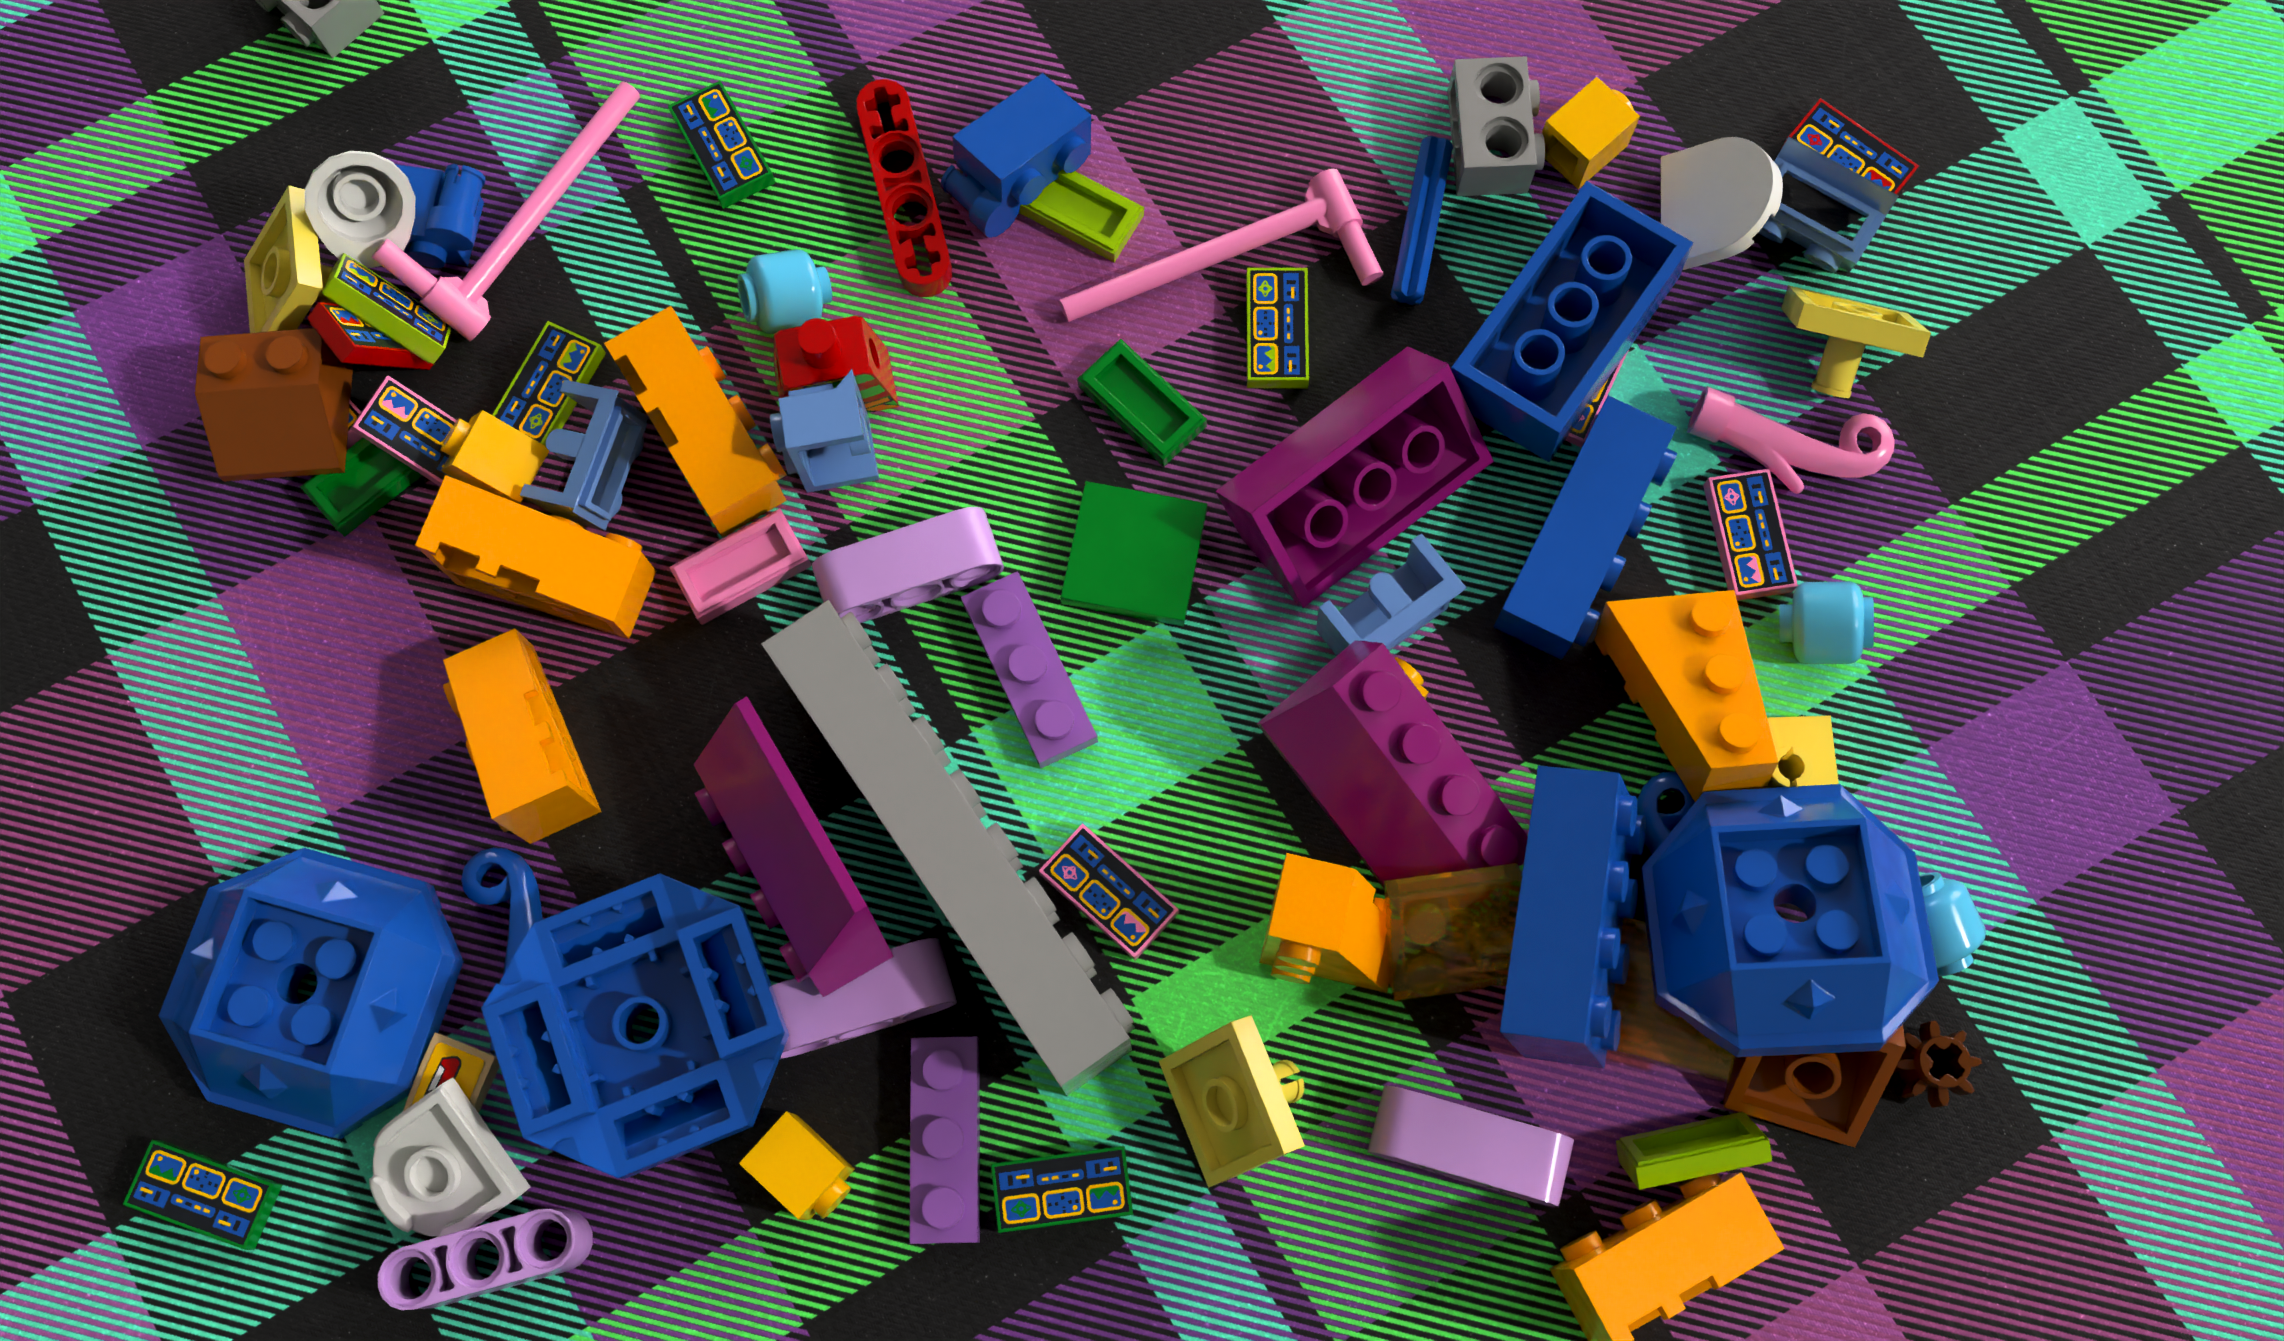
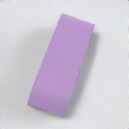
M967 507L832 550L818 557L812 563V569L823 603L829 600L840 618L852 612L859 623H863L989 581L1003 571L1004 565L985 510L980 507Z
M928 938L891 948L890 950L894 957L825 997H822L810 977L800 983L793 978L772 985L789 1032V1037L780 1059L814 1051L927 1016L955 1005L957 1000L940 940L938 938Z
M1387 1085L1383 1088L1367 1152L1387 1160L1472 1185L1559 1208L1574 1139L1560 1133L1419 1092Z
M566 1209L534 1210L404 1246L392 1252L383 1261L378 1272V1289L381 1297L391 1307L399 1310L441 1307L570 1271L580 1266L588 1257L593 1245V1232L589 1222L580 1213ZM557 1221L564 1227L567 1234V1243L559 1257L552 1260L543 1251L542 1235L551 1223ZM490 1240L499 1252V1263L492 1275L485 1278L477 1270L475 1256L479 1247L484 1242ZM423 1259L430 1268L431 1282L428 1289L421 1296H417L410 1287L409 1274L414 1264L418 1260Z

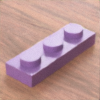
M1014 572L961 596L964 608L1040 769L1098 743L1097 734L1019 572Z
M977 1036L911 1038L910 1244L980 1243L979 1038Z

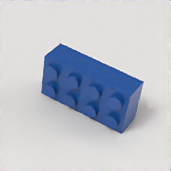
M1586 181L1451 367V371L1472 416L1547 462H1550L1679 279L1694 242Z
M1538 766L1500 1027V1033L1525 1058L1605 1069L1607 1050L1617 1051L1621 1034L1620 1010H1613L1612 1006L1615 984L1624 985L1629 971L1630 949L1628 944L1621 943L1624 918L1633 919L1636 913L1638 882L1637 879H1630L1629 874L1632 854L1641 855L1644 849L1646 818L1645 815H1637L1636 796H1630L1620 773L1548 766Z

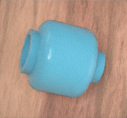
M794 249L754 256L747 265L746 273L738 275V293L745 319L749 323L756 322L758 327L768 334H775L780 330L799 327L810 319L821 318L823 304L831 303L832 301L831 282L824 266L816 268L809 254L803 250Z
M1850 581L1801 583L1794 591L1793 604H1780V642H1793L1794 656L1803 664L1855 663L1860 659L1863 648H1873L1874 645L1873 597H1863L1861 588L1856 583Z
M1938 872L1920 875L1938 976H1947L1960 972L1974 962L1971 954L1984 942L1986 935L1985 926L1964 884L1954 879H1943L1942 875Z

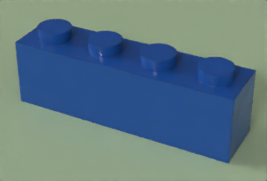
M1609 395L1607 396L1493 626L1494 628L1560 660L1563 659L1573 642L1582 647L1585 646L1600 616V612L1590 608L1599 588L1610 593L1626 562V558L1616 554L1625 535L1633 539L1637 538L1652 508V505L1642 501L1650 482L1661 487L1675 461L1677 452L1667 447L1675 433L1676 426Z

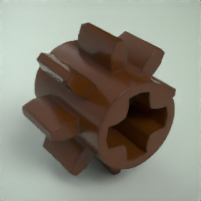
M1937 1021L1920 1024V1040L1915 1035L1904 1033L1906 1049L1894 1072H1899L1901 1079L1906 1084L1903 1088L1902 1096L1909 1098L1917 1096L1922 1092H1927L1928 1102L1931 1107L1938 1108L1948 1106V1089L1959 1096L1972 1094L1975 1090L1966 1079L1970 1074L1971 1068L1982 1064L1980 1058L1970 1057L1967 1048L1962 1044L1967 1033L1962 1030L1951 1033L1948 1036H1941ZM1935 1052L1939 1057L1934 1067L1941 1074L1940 1076L1933 1077L1930 1074L1929 1070L1932 1068L1933 1060L1927 1055L1928 1053Z

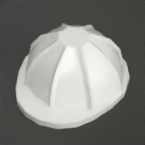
M348 151L329 157L313 170L305 187V211L314 231L331 253L338 259L345 253L365 267L375 268L382 265L371 256L386 239H389L404 251L414 224L416 197L408 177L392 161L372 152Z

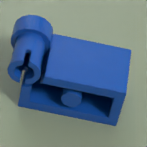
M1042 73L952 136L954 160L957 163V167L963 171V174L951 165L945 171L940 186L944 192L950 194L969 212L970 222L982 233L990 238L997 237L1005 232L1015 221L1020 205H1028L1037 199L1046 186L1059 178L1058 173L1062 169L1066 173H1072L1083 165L1091 154V114Z
M395 164L408 177L416 197L414 224L404 252L418 264L430 268H442L445 266V263L468 266L484 206V201L480 194L486 181L485 176L478 170L465 165L462 166L461 176H458L459 167L457 164L448 165L445 173L442 170Z

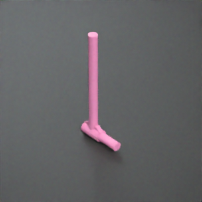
M620 82L463 280L459 277L442 276L437 279L389 239H386L371 257L422 297L419 301L469 342L472 341L491 318L488 302L482 297L483 294L639 100V92L629 83Z
M1328 169L1320 172L1310 180L1309 188L1305 195V203L1059 300L1067 322H1071L1317 224L1320 231L1340 239L1363 286L1377 282L1384 274L1362 231L1361 225L1363 220L1337 169Z

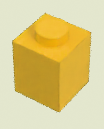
M1596 77L1546 120L1542 131L1545 141V159L1579 189L1628 146L1640 115L1634 111L1631 102L1623 93L1618 90H1611Z
M482 410L471 417L469 422L461 418L455 422L440 449L449 455L441 471L457 480L519 504L523 500V497L520 496L523 485H531L549 450L545 445Z
M788 1111L779 1118L739 1163L798 1220H810L815 1213L822 1219L827 1217L851 1190V1187L845 1180L855 1170L798 1115Z

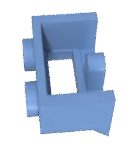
M1788 137L1774 161L1779 167L1781 176L1783 177L1787 173L1867 218L1854 239L1850 241L1785 204L1780 203L1774 217L1770 215L1758 233L1777 243H1782L1786 237L1807 249L1804 257L1824 270L1835 273L1841 267L1850 272L1859 261L1899 196L1801 142Z
M852 369L836 388L833 387V384L788 391L789 397L778 398L780 413L770 414L775 447L777 452H783L788 474L798 473L807 493L880 480L869 415Z
M564 380L560 391L593 412L586 434L555 429L546 439V447L550 452L562 459L575 461L563 493L524 484L520 496L553 515L569 519L579 525L606 531L609 521H611V518L621 507V492L633 460L640 455L643 449V434L647 426L648 416L618 397L619 391Z
M1421 533L1411 540L1406 563L1391 574L1385 572L1375 574L1370 580L1368 591L1340 611L1337 610L1330 600L1322 604L1318 611L1316 631L1336 656L1355 640L1383 643L1390 651L1447 610L1450 600L1467 589V587Z

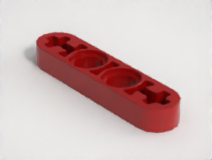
M878 79L868 83L860 90L856 99L857 112L896 268L903 287L909 293L918 297H933L942 293L949 286L952 278V265L909 96L905 88L899 83L889 79ZM889 102L896 131L884 133L880 114L878 113V104ZM894 150H903L909 152L914 157V161L906 171L891 173L881 166L883 158ZM907 202H917L927 208V214L920 223L906 226L895 220L896 210ZM925 243L928 259L932 265V274L920 276L912 244Z

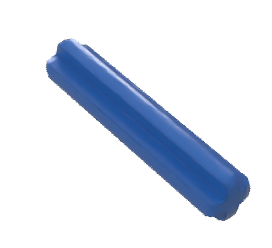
M1427 136L1421 141L1391 291L1392 299L1398 303L1418 305L1423 301L1453 149L1451 141L1446 138Z

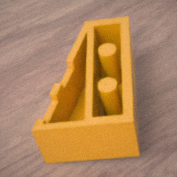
M672 306L667 307L604 343L722 538L787 501L777 482L787 476L768 443L757 449L748 434L749 430L756 427L751 415L737 394L727 399L718 384L726 379V376L708 346L698 351Z
M447 475L443 479L415 544L423 554L457 585L627 639L631 636L656 573L654 567L641 552L643 547L627 537L613 533H607L606 537L585 530L582 526L569 519L556 515H546Z
M1729 590L1606 602L1594 641L1604 656L1609 654L1626 681L1624 689L1634 704L1639 702L1656 729L1655 739L1693 800L1696 802L1702 793L1707 791L1766 788L1779 762L1735 591Z
M516 628L443 660L449 682L443 684L445 695L452 710L462 721L467 737L466 747L476 767L491 819L497 822L504 832L511 831L531 844L601 812L535 648Z
M1286 853L1274 895L1259 963L1271 965V976L1289 982L1310 984L1311 976H1317L1387 993L1403 917L1398 912H1388L1390 903L1386 899L1377 897L1374 899L1376 889L1356 869Z
M1742 1172L1724 1174L1721 1177L1716 1173L1688 1179L1678 1185L1684 1195L1682 1198L1663 1208H1660L1656 1199L1650 1200L1620 1216L1619 1218L1625 1228L1601 1240L1597 1231H1593L1560 1249L1565 1260L1549 1269L1588 1341H1633L1634 1338L1631 1331L1659 1316L1663 1320L1670 1319L1686 1309L1683 1304L1686 1301L1712 1287L1714 1290L1721 1288L1785 1249Z

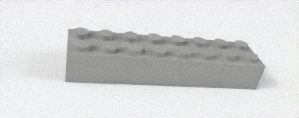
M827 600L761 643L1066 1096L1131 1052L1132 1047L1128 1033L1135 1028L1132 1024L1134 1021L1111 988L1100 995L1090 981L1092 977L1097 975V972L1094 969L1095 964L1073 932L1064 938L1059 936L1053 927L1060 920L1055 912L1057 909L1035 877L1023 883L1016 872L1023 865L1017 857L1019 854L997 822L987 829L984 827L980 819L987 815V813L980 804L982 802L963 772L960 769L950 775L946 772L944 767L949 765L951 761L943 750L945 747L923 715L915 721H911L909 716L916 711L907 698L906 690L889 665L886 663L876 670L874 666L881 662L871 646L873 644L854 614L849 612L840 618L829 600Z

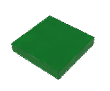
M1086 481L1060 597L1061 604L1184 627L1208 503Z

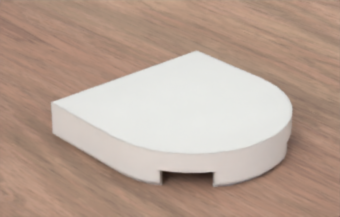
M1739 137L1720 138L1661 157V224L1694 242L1683 270L1726 259L1743 252L1754 243L1752 238L1764 226L1769 216L1772 215L1774 217L1779 210L1783 193V182L1779 167L1761 147L1750 140Z
M453 1077L387 1123L378 1133L373 1144L375 1149L373 1155V1176L369 1178L372 1196L384 1216L398 1229L407 1233L413 1230L426 1236L440 1237L476 1227L531 1188Z

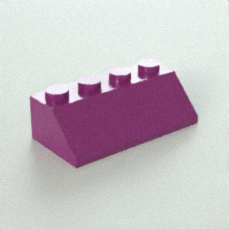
M1407 346L1215 492L1242 540L1292 599L1304 608L1494 461L1449 364Z
M1355 640L1257 723L1411 924L1418 925L1490 893L1524 863L1527 834L1383 643Z
M745 697L736 702L694 763V767L705 785L704 788L695 792V795L713 827L725 821L733 837L723 842L722 845L740 877L752 872L761 889L750 894L765 924L769 930L781 924L790 942L779 947V950L795 979L800 983L810 977L822 997H825L894 956L868 906L748 697Z

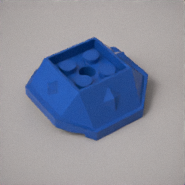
M1841 784L1703 792L1642 866L1640 883L1655 1003L1677 1018L1682 1017L1705 1037L1735 1057L1880 1051L1939 982L1916 853ZM1779 904L1795 905L1806 914L1808 920L1801 923L1786 921L1776 912L1775 906Z
M301 848L208 888L159 1013V1018L205 1099L208 1102L331 1138L342 1139L361 1127L363 1122L408 1097L435 1032H439L464 962L452 931L440 909L442 906L434 886L425 881L315 850ZM314 971L317 977L316 990L308 1000L301 1003L298 998L299 983L305 975Z
M660 873L533 923L514 953L500 983L495 984L481 1007L522 1137L619 1179H626L753 1127L789 1037L788 1029L745 910L737 904L717 896L715 897ZM653 1008L659 1016V1028L653 1038L638 1044L632 1035L633 1021L642 1011Z

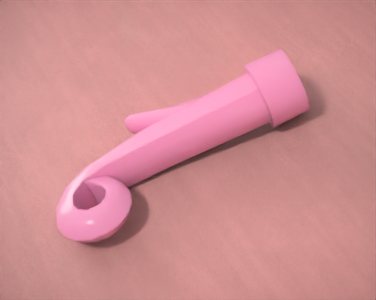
M1708 386L1702 391L1693 409L1687 432L1714 443L1720 440L1739 449L1764 465L1767 469H1770L1795 494L1803 491L1804 483L1790 465L1840 478H1860L1875 474L1885 466L1894 452L1895 444L1890 427L1884 420L1875 415L1863 413L1852 416L1846 421L1840 432L1839 448L1805 436L1736 403L1734 396ZM1860 432L1869 435L1873 441L1872 450L1869 453L1863 454L1858 447L1857 434Z

